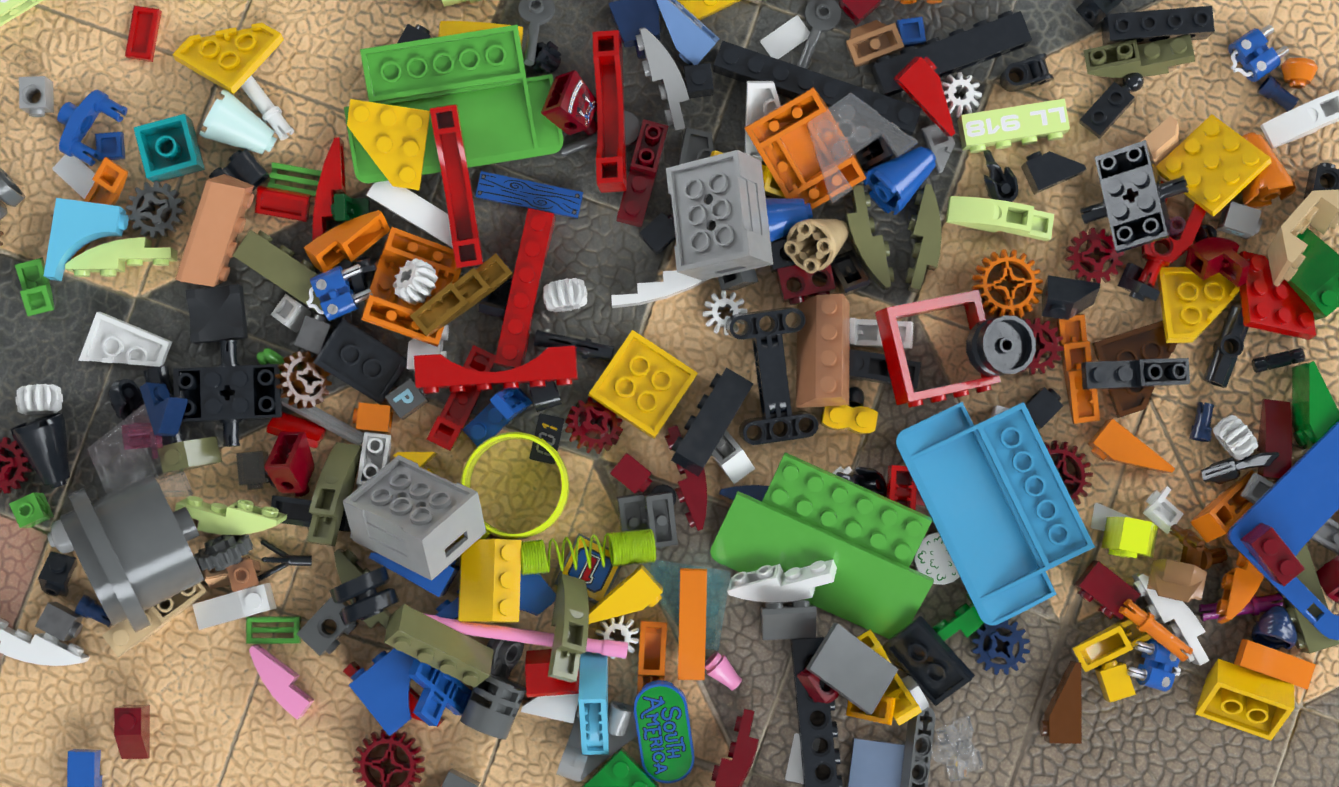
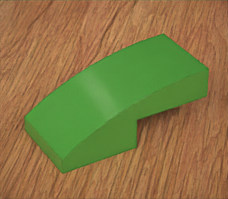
M43 257L15 264L22 287L20 294L27 316L54 310L50 282L48 278L44 277L45 263Z

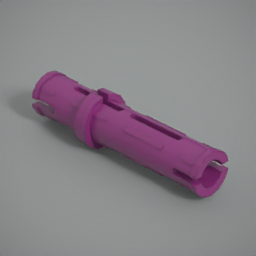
M1276 593L1260 597L1254 595L1250 602L1236 616L1245 614L1257 616L1260 612H1265L1271 607H1283V602L1271 603L1282 600L1281 594ZM1217 603L1199 604V612H1211L1201 614L1200 618L1202 621L1218 618L1219 614H1216Z

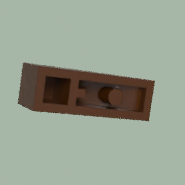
M1070 661L1044 713V720L1040 722V734L1044 736V740L1048 743L1082 744L1081 662Z

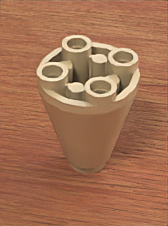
M806 219L799 221L790 229L784 250L797 266L808 273H815L825 269L832 263L847 240L849 228L844 221L838 219Z

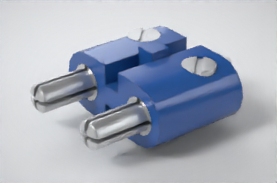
M1267 25L1261 30L1254 28L1228 46L1233 62L1231 69L1234 73L1240 72L1251 82H1256L1280 65V59L1289 53V49L1284 51L1288 47L1283 46L1275 51L1273 47L1270 49L1267 47L1266 43L1268 40L1266 37L1274 32V28L1270 29L1272 25ZM1238 62L1242 64V68H1236Z
M357 264L345 270L338 266L310 278L312 287L309 290L310 298L306 301L308 307L315 308L319 314H325L329 321L359 309V302L368 299L369 295L373 296L370 293L372 292L370 289L355 295L353 290L350 289L347 278L361 273L360 265ZM313 291L321 302L322 310L316 304H310L314 298Z
M1150 639L1146 643L1136 641L1135 644L1144 646L1143 648L1134 645L1136 650L1142 651L1141 657L1145 658L1144 665L1139 663L1138 668L1129 667L1128 670L1136 673L1127 671V674L1136 677V681L1140 685L1164 692L1170 690L1175 676L1180 675L1181 668L1178 667L1180 660L1156 640Z

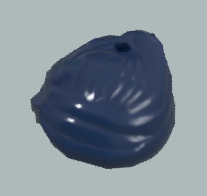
M1274 606L1267 610L1257 620L1251 633L1255 643L1275 650L1281 647L1289 650L1297 641L1296 628L1287 610L1282 606Z

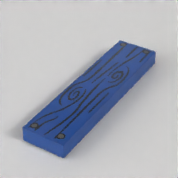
M481 171L475 197L578 219L584 193Z

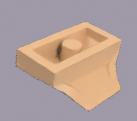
M1169 116L1141 140L1147 141L1156 166L1179 145L1178 121Z

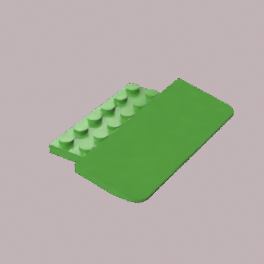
M518 25L360 49L369 102L430 111V108L458 105L468 168L555 154L563 146L562 129L541 113L554 82L553 75L526 78ZM349 106L344 107L346 124L348 120ZM431 115L422 175L441 172ZM347 127L353 167L357 179L367 184L388 181Z
M786 452L762 501L737 491L710 550L711 556L716 562L735 571L746 573L756 571L765 565L774 566L778 564L781 565L783 572H786L794 567L803 568L810 566L816 561L822 560L825 562L833 559L837 567L834 582L815 587L813 598L804 600H808L810 604L867 630L871 629L872 632L888 639L912 622L934 583V578L909 568L932 522L931 517Z

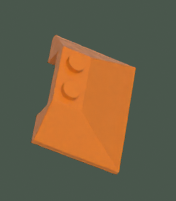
M814 87L744 127L786 198L804 199L805 204L810 203L811 210L866 179L850 144L826 103Z
M391 227L369 288L373 296L369 295L368 299L365 300L361 320L438 347L444 327L427 337L410 315L449 283L452 282L454 284L458 281L462 268H456L453 249ZM415 258L432 265L438 277L434 283L436 288L432 289L431 296H427L424 303L419 302L417 305L409 304L400 299L395 294V288L393 287V283L397 280L395 275L399 274L400 267H404L407 260L412 261Z

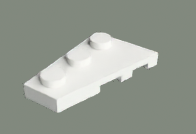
M747 81L745 127L781 106L773 81ZM745 130V154L764 161Z
M96 312L78 361L160 367L165 363L172 341L103 312Z

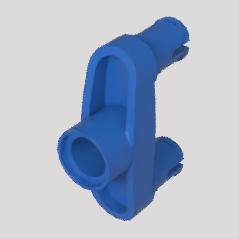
M100 90L92 91L79 106L71 102L65 103L57 116L58 122L65 126L59 142L60 152L69 157L74 156L89 166H93L96 162L91 157L98 160L100 153L81 143L99 113L102 112L117 122H121L124 118L119 113L126 116L128 109L109 99V96Z

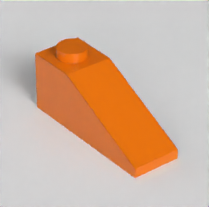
M1113 418L1106 420L1088 443L1093 448L1091 450L1092 454L1102 461L1107 459L1108 461L1162 473H1172L1175 470L1172 465Z
M1253 470L1247 472L1220 494L1190 522L1206 543L1227 534L1230 528L1254 505L1240 496L1252 474L1255 473Z

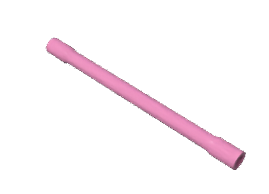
M425 614L464 635L549 647L553 645L554 633L477 622H458L456 619ZM587 638L586 652L626 659L628 642Z

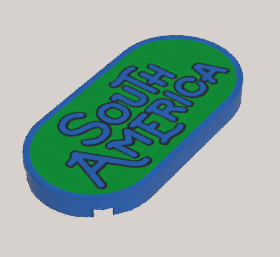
M664 680L652 681L642 687V690L639 691L634 700V717L641 762L647 775L655 781L675 783L684 779L691 772L695 760L687 699L682 690L674 686L673 683Z

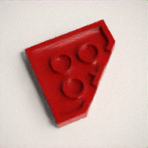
M1247 251L1240 252L1239 255L1251 264L1246 283L1240 286L1244 326L1306 340L1314 338L1316 331L1313 312L1285 279L1278 287L1273 284L1269 260L1264 255Z

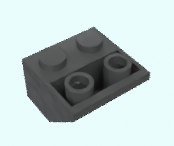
M808 600L792 601V605L783 606V602H765V607H760L762 640L815 638L816 606L810 604Z

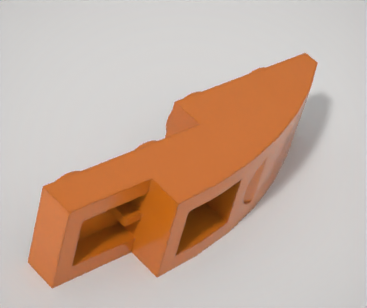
M1240 552L1236 562L1239 568L1235 567L1228 571L1222 578L1221 588L1224 591L1216 607V614H1219L1217 623L1223 624L1240 613L1250 602L1264 578Z

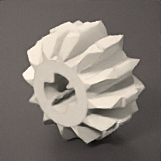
M958 72L956 79L950 74L946 78L947 82H941L950 114L955 110L956 117L959 118L963 112L970 114L972 113V108L977 109L980 105L976 99H980L982 93L974 91L980 84L978 82L970 83L972 75H968L963 80L962 72ZM957 90L958 94L963 92L964 97L962 100H960V97L957 99L954 96Z
M417 258L412 261L407 260L405 266L400 267L399 274L395 275L397 280L393 283V287L395 288V294L403 301L413 305H417L419 302L424 303L426 297L431 296L432 289L436 288L434 285L438 279L436 270L432 265Z
M566 278L546 284L543 287V300L546 309L556 313L572 311L586 305L587 289L584 281L577 278Z
M722 290L720 300L713 293L711 298L715 304L709 301L704 303L706 308L712 310L703 312V317H712L706 322V326L710 327L714 323L717 324L714 328V333L716 334L719 332L720 327H724V335H729L725 325L730 316H726L725 319L720 318L721 313L717 312L719 309L723 310L725 307L730 308L729 313H732V315L747 313L745 308L738 309L744 303V300L739 299L737 302H734L735 292H732L730 299L726 298V291ZM743 320L736 321L740 324H745ZM736 323L733 325L734 332L739 331Z
M54 384L27 385L17 390V397H15L18 412L21 414L43 415L57 413L62 409L63 394H61V388Z
M1230 415L1227 418H1223L1213 428V433L1224 450L1236 460H1242L1250 456L1258 448V442L1252 431L1237 416Z
M625 615L619 616V622L615 621V617L610 618L611 625L605 620L600 622L606 631L596 629L595 634L604 636V638L598 640H614L613 637H610V633H615V629L621 630V635L625 636V640L620 641L628 642V651L631 653L635 652L634 647L629 642L639 644L640 639L631 637L632 634L639 632V628L629 629L634 623L633 619H630L626 625L623 624Z

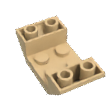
M1339 190L1312 191L1282 224L1267 250L1272 281L1275 286L1278 287L1284 279L1289 282L1298 271L1297 268L1306 258L1303 252L1308 245L1297 238L1299 233L1303 234L1311 225L1324 235L1330 227L1335 229L1339 225Z

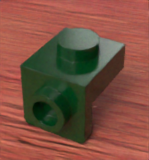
M334 194V202L331 205L332 216L335 218V221L342 224L370 213V200L368 198L352 199L346 194Z

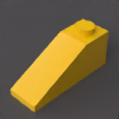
M641 564L589 609V624L641 611L647 606L652 608L662 599L660 594L663 593V587Z

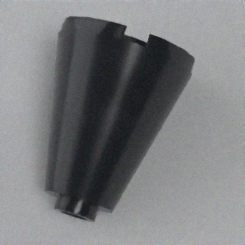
M63 413L43 416L35 419V421L25 422L10 429L13 438L44 485H50L51 489L67 484L65 479L70 477Z

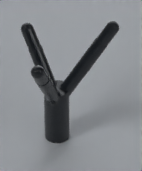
M261 540L260 542L263 546L281 556L263 557L262 562L281 564L257 576L258 581L288 566H312V555H289L266 540Z

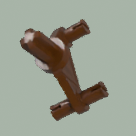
M1177 524L1171 526L1170 530L1172 531H1169L1170 534L1177 537L1179 542L1183 544L1180 562L1208 570L1211 565L1222 563L1228 559L1224 548L1208 549L1204 546L1206 545L1205 541L1199 539L1192 530H1184Z

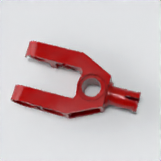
M1196 203L1194 204L1179 240L1169 237L1141 246L1142 258L1147 262L1138 279L1139 282L1145 283L1147 277L1150 276L1147 285L1154 288L1161 268L1170 266L1189 250V246L1193 244L1206 213L1203 208ZM1162 243L1166 245L1168 252L1160 254L1156 252L1154 245Z

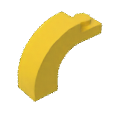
M871 629L857 637L890 662L882 645ZM896 673L884 695L896 698L893 718L900 726L922 711Z

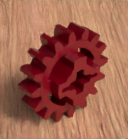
M1091 228L1088 235L1083 230L1079 233L1080 239L1077 237L1071 239L1074 246L1066 248V251L1071 253V256L1065 258V261L1072 262V266L1069 267L1068 271L1075 270L1077 272L1075 275L1076 280L1084 277V281L1090 282L1092 279L1095 283H1101L1102 278L1107 283L1111 280L1110 275H1118L1119 272L1115 267L1123 266L1124 263L1118 260V258L1123 256L1124 252H1116L1114 242L1112 241V234L1108 237L1105 236V229H1101L1096 234L1095 228ZM1087 241L1086 250L1078 253L1081 245ZM1101 242H1103L1108 247V249L1101 245ZM1094 252L1095 255L1104 257L1095 261V258H1090L1086 256ZM1107 261H1111L1106 271L1102 272V270L1104 269L1103 264ZM1080 264H1083L1085 267H1087L1088 271H1086Z
M1035 318L1033 324H1031L1029 319H1025L1024 321L1033 331L1036 345L1040 346V349L1035 352L1032 362L1026 369H1029V375H1034L1036 369H1038L1040 374H1044L1046 372L1045 366L1051 370L1055 368L1052 361L1058 362L1061 360L1057 352L1064 350V347L1058 346V342L1063 340V337L1055 336L1058 328L1049 329L1050 321L1048 320L1040 324V318ZM1043 333H1045L1048 336L1050 342H1047V340L1042 336ZM1050 353L1049 357L1039 364L1041 355Z
M588 397L585 403L579 400L576 407H571L565 419V423L568 424L565 432L572 433L569 440L570 442L577 440L578 449L585 446L586 453H590L593 448L597 454H600L603 448L609 451L612 445L617 444L623 432V428L620 427L623 420L616 418L617 414L599 402L593 403L591 397ZM578 417H580L579 422L581 426H578ZM607 425L610 426V434H608L609 429Z
M3 437L2 441L0 439V465L3 461L10 464H6L0 470V493L3 490L4 494H10L12 488L16 490L21 489L20 481L27 482L29 480L24 474L25 472H32V469L26 467V463H29V461L24 456L22 450L19 449L17 442L14 440L11 443V438ZM5 448L12 451L16 457H11Z

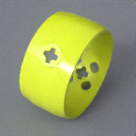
M522 432L498 434L481 443L468 458L463 469L461 484L470 488L473 469L479 458L489 448L506 440H529L540 444L552 455L559 467L562 480L559 503L550 518L542 525L528 532L514 534L498 530L484 520L486 533L479 539H487L491 534L506 539L532 537L548 529L560 517L569 495V476L566 466L559 455L560 453L543 438L540 439L534 435Z

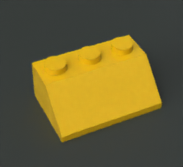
M478 539L460 555L458 622H519L521 540Z
M1217 659L1207 674L1195 715L1271 741L1295 709L1294 685Z

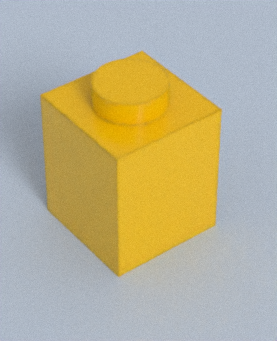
M1112 659L1102 664L1101 668L1095 669L1104 700L1110 703L1136 695L1131 678L1127 674L1126 664L1117 662L1116 659Z

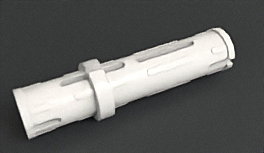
M251 75L241 88L263 115L262 120L270 124L279 136V139H287L289 137L287 133L292 135L294 129L290 127L281 115L282 110L272 103Z

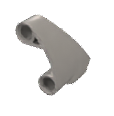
M618 701L608 703L609 755H582L578 709L556 775L581 782L602 762L637 737L634 706Z

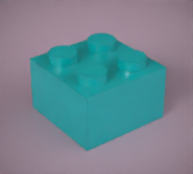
M186 114L133 127L146 178L153 183L205 170L193 121Z

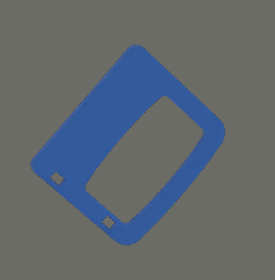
M1339 420L1228 531L1230 543L1322 635L1333 640H1339V614H1332L1297 577L1285 586L1274 582L1240 539L1257 525L1263 523L1271 526L1296 557L1312 536L1339 509ZM1313 603L1322 611L1317 618L1307 610Z

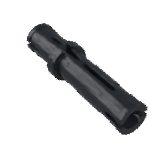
M540 330L536 331L534 346L536 347L575 346L576 354L581 355L583 359L591 357L611 362L614 346L594 343L592 339L588 338L580 340Z

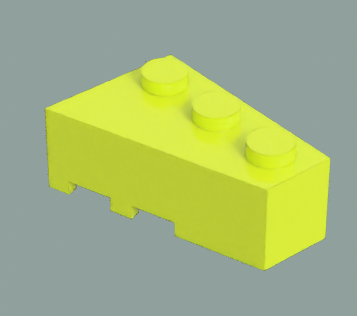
M1107 517L1101 548L1109 549L1108 555L1137 558V555L1153 558L1158 527L1153 522L1129 517Z

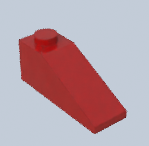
M915 56L893 79L946 136L952 137L955 134L940 77L934 71L937 67L928 57L923 59L922 57Z

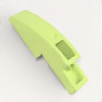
M949 197L946 215L947 223L992 233L1002 231L1043 241H1049L1052 237L1054 214L1034 210V206L978 197Z
M145 237L127 238L91 248L67 262L65 269L73 272L76 277H90V272H100V276L115 277L117 272H125V262H127L128 266H143V262H153L155 266H169V261H177L178 251L171 247L152 248V241Z
M188 496L176 503L175 511L186 507L191 518L199 520L198 531L221 535H242L264 531L277 526L287 518V514L278 512L277 508L254 506V503L249 500H238L227 507V505L222 503L209 504L203 502V499L200 497Z

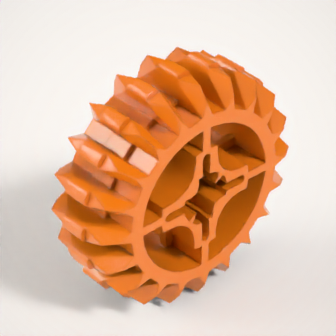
M1006 249L1001 250L1000 257L996 252H992L990 254L991 260L986 257L983 258L982 263L985 267L978 265L975 268L981 275L972 276V280L979 282V285L972 286L971 290L980 291V297L984 301L982 304L983 309L987 306L990 307L988 315L992 316L998 311L997 317L1004 316L1005 312L1007 316H1015V311L1016 315L1021 318L1024 316L1023 309L1031 312L1033 308L1030 303H1039V299L1034 294L1040 295L1043 293L1041 288L1036 287V285L1043 283V279H1035V275L1041 272L1040 269L1032 271L1030 268L1035 264V261L1031 260L1026 264L1024 261L1027 255L1023 253L1018 259L1017 250H1012L1008 257ZM1001 265L999 280L987 283L988 275L992 268ZM1009 265L1018 268L1025 278L1016 277ZM1005 279H1007L1008 283L1016 284L1015 286L1011 287L1009 291L1005 286H998L999 284L1006 281ZM1027 287L1024 299L1019 304L1014 305L1013 299L1015 298L1016 289ZM989 291L998 292L1002 296L1005 305L995 301Z

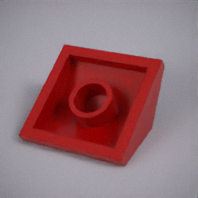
M552 649L526 651L525 676L527 697L579 694L580 662L577 681L571 683L548 676Z

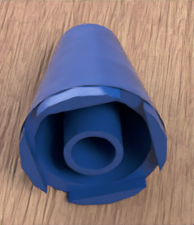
M917 147L866 171V179L863 180L864 186L869 184L871 188L869 192L870 197L883 211L887 213L894 211L893 215H897L936 166V157L929 148Z
M766 198L771 242L788 235L790 229L797 222L813 218L810 203L805 204L804 199Z

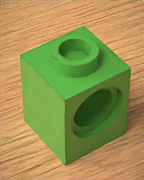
M33 492L9 504L20 528H31L54 517L44 493Z

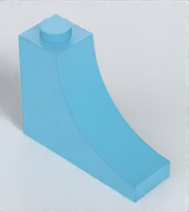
M56 198L44 277L50 280L62 281L65 264L82 247L100 238L122 237L123 230L127 229L129 221L126 211L120 206Z
M586 652L580 656L578 698L582 755H609L608 656Z

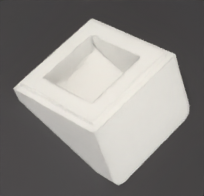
M285 294L271 315L297 333L301 329L305 316H310L312 312Z

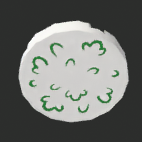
M939 532L926 535L914 557L916 570L934 578L933 584L945 585L954 582L960 576Z

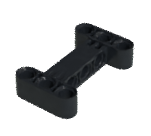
M785 307L735 314L726 321L725 328L731 337L741 340L752 338L762 417L744 420L739 427L740 437L751 445L807 438L813 436L818 430L819 424L815 416L805 411L792 412L782 334L797 332L804 327L805 315L799 309ZM793 312L797 317L795 325L788 327L786 316ZM768 316L771 320L770 328L763 331L759 323L761 318ZM737 320H743L745 323V329L741 334H736L733 330V325ZM807 417L810 425L806 430L801 431L799 429V422L802 418ZM782 421L784 430L782 433L775 435L773 433V426L776 422ZM756 425L758 427L757 436L748 438V428Z

